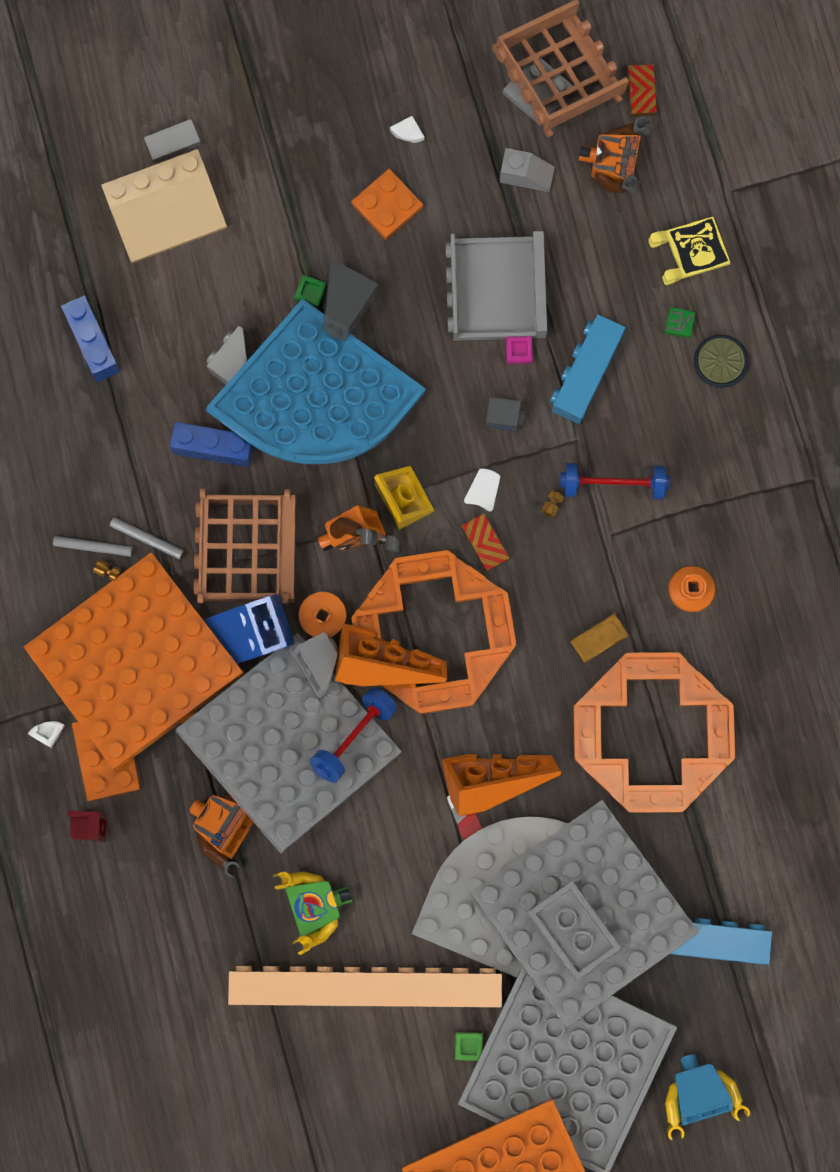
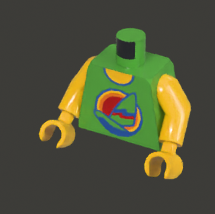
M305 871L293 873L279 872L274 874L273 877L279 876L282 879V884L274 887L278 890L286 889L300 933V937L295 939L293 944L297 942L302 943L303 950L298 952L299 955H302L312 947L327 941L338 927V919L341 918L338 907L353 902L348 886L332 891L330 882L325 881L321 875Z

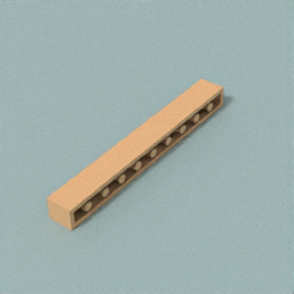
M236 966V972L229 971L228 1005L502 1007V974H496V968H480V974H469V968H453L451 974L442 973V968H425V973H415V968H398V973H387V967H371V973H360V967H344V973L333 972V967H317V972H306V967H290V972H279V966H263V972H252V966Z

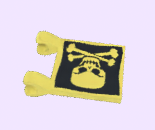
M714 217L667 231L654 232L648 239L652 248L668 242L678 268L667 270L662 276L665 285H670L681 279L721 268L731 263Z

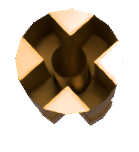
M550 490L548 497L551 500L550 502H544L540 512L554 518L559 509L556 503H562L564 495L559 491Z
M99 559L93 573L102 577L108 574L109 579L115 581L122 571L116 566L110 569L109 563Z

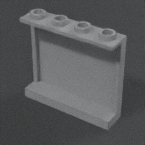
M533 231L532 237L455 239V235L451 234L450 242H446L445 246L446 258H451V267H446L447 283H452V292H447V308H452L453 317H448V333L453 332V341L496 340L520 336H532V339L546 338L547 311L544 232Z

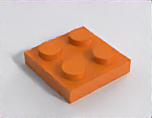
M390 169L385 171L351 201L352 206L385 241L423 209L422 202Z

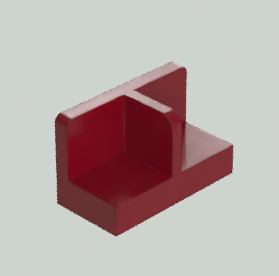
M68 810L67 816L71 817L70 837L72 839L106 843L107 815L101 812Z

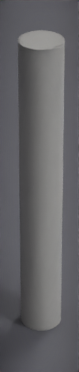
M116 517L110 523V527L181 560L184 554V550Z
M54 536L53 546L128 557L132 556L133 551L132 546Z

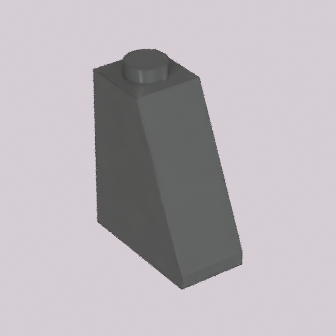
M333 260L328 275L323 330L330 336L346 342L374 300L378 283Z

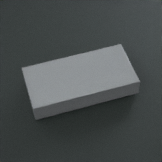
M191 119L144 137L154 163L201 145Z

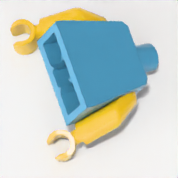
M694 1054L687 1055L680 1060L684 1071L675 1075V1082L669 1086L665 1101L667 1121L670 1123L667 1128L670 1140H672L671 1132L674 1129H679L681 1131V1138H684L685 1133L683 1127L679 1124L680 1122H682V1125H687L731 1111L734 1119L740 1121L737 1116V1112L740 1109L744 1110L747 1117L750 1116V1110L741 1104L743 1099L736 1082L722 1070H715L712 1064L699 1066L697 1057Z

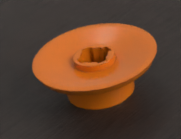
M683 567L676 571L670 579V598L681 610L687 612L701 611L707 608L715 597V582L712 576L701 567ZM688 584H697L698 592L688 591Z
M313 593L300 606L299 622L303 630L312 637L325 632L328 638H330L342 629L343 623L345 624V606L332 593ZM320 611L329 614L326 621L322 622V620L317 619Z

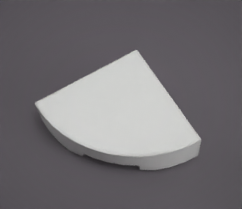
M413 116L390 127L391 133L398 139L412 143L424 140V135Z
M56 721L44 722L34 726L28 734L52 748L66 725Z

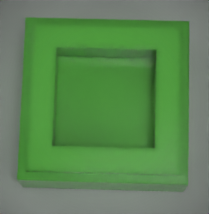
M456 1032L455 1060L478 1061L483 1048V1033Z

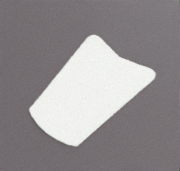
M479 469L464 502L466 504L479 505L491 512L494 507L500 475L492 470Z

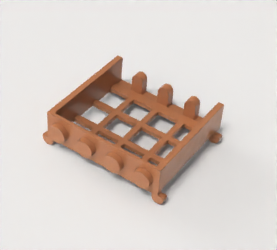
M578 0L569 2L499 36L497 43L492 46L497 59L507 67L510 80L513 83H517L520 88L523 101L526 104H530L533 109L535 120L539 125H543L546 137L553 135L551 128L614 98L616 103L621 102L623 99L620 95L625 93L629 82L626 77L619 81L616 79L617 67L615 62L610 61L606 63L602 56L604 50L603 43L600 40L593 42L589 36L591 29L589 21L584 20L581 22L577 17ZM562 23L570 37L555 43L547 29ZM542 33L550 47L534 53L527 39ZM521 42L529 57L516 62L508 48ZM574 42L583 56L567 63L559 49ZM554 52L562 66L547 73L539 58ZM586 61L594 76L579 82L571 68ZM533 62L541 76L529 82L521 67ZM566 71L574 86L559 93L551 78ZM545 81L554 96L541 102L532 87ZM599 81L603 89L588 96L584 87ZM578 91L583 99L567 106L563 98ZM558 101L562 109L549 115L545 106Z
M200 488V502H196V517H200V527L195 528V543H199V553H195L194 567L199 569V579H194V595H197L198 603L253 602L274 594L279 595L280 601L283 604L295 603L294 555L296 554L295 505H297L296 495H290V489H284V495H206V488ZM209 505H228V519H208ZM234 505H253V519H233ZM259 505H278V519H258ZM208 525H228L227 543H208ZM233 525H253L252 543H233ZM258 525H278L277 544H258ZM208 549H227V568H207ZM233 549H252V568H232ZM258 549L277 550V568H257ZM207 574H226V593H207ZM232 574H252L251 593H232ZM257 574H277L276 593H257Z

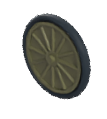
M714 335L703 340L697 347L694 354V367L698 376L705 383L718 388L729 387L738 383L744 377L748 368V355L743 345L737 339L728 335Z

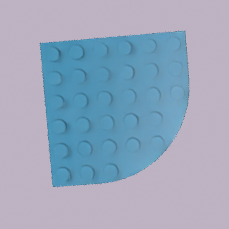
M302 299L209 403L206 411L244 440L267 454L296 463L329 464L352 459L376 447L399 425L425 394L426 389L352 334H350L346 342L330 336L323 330L324 314Z

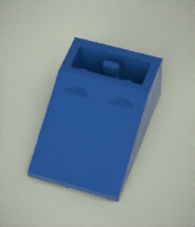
M278 594L264 597L205 619L206 625L236 664L295 644Z

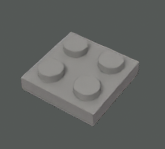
M539 58L547 73L554 70L542 58ZM533 62L527 64L522 69L529 82L541 76ZM560 74L551 78L559 93L573 86ZM511 81L503 89V94L537 123L530 104H526L523 101L520 88L517 83ZM545 81L532 87L541 102L554 96ZM556 101L552 104L545 106V108L550 115L560 105L558 101Z

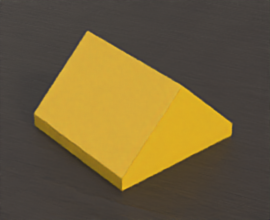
M411 466L377 474L374 477L375 486L399 530L435 511Z

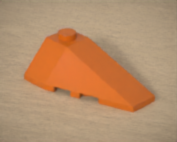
M343 623L337 652L338 656L335 663V681L357 686L446 682V661L418 649L413 651L404 649L399 646L400 642L394 639L390 642L376 637L377 632Z
M466 754L442 759L450 800L458 816L486 811L561 775V770L552 755H519L516 759H503L502 755L493 754V759L477 758V754Z

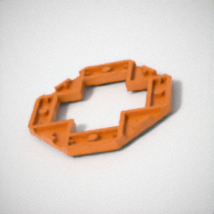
M448 550L395 558L383 577L368 594L366 600L351 617L353 626L377 632L376 637L381 638L378 615L404 611L400 585L450 577L452 578L456 603L482 599L490 649L464 653L468 679L416 687V684L380 685L419 714L473 706L517 645L508 593L490 582L471 566L459 560Z
M679 652L625 653L573 707L574 760L628 813L684 812L735 759L734 705L714 688V685L699 671L693 668ZM627 680H679V706H706L707 758L681 759V785H629L628 759L601 758V707L627 706Z

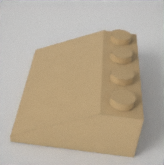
M198 149L101 185L131 263L227 228Z

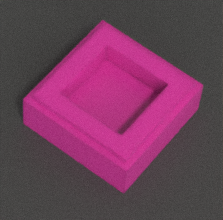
M532 336L506 337V364H532Z

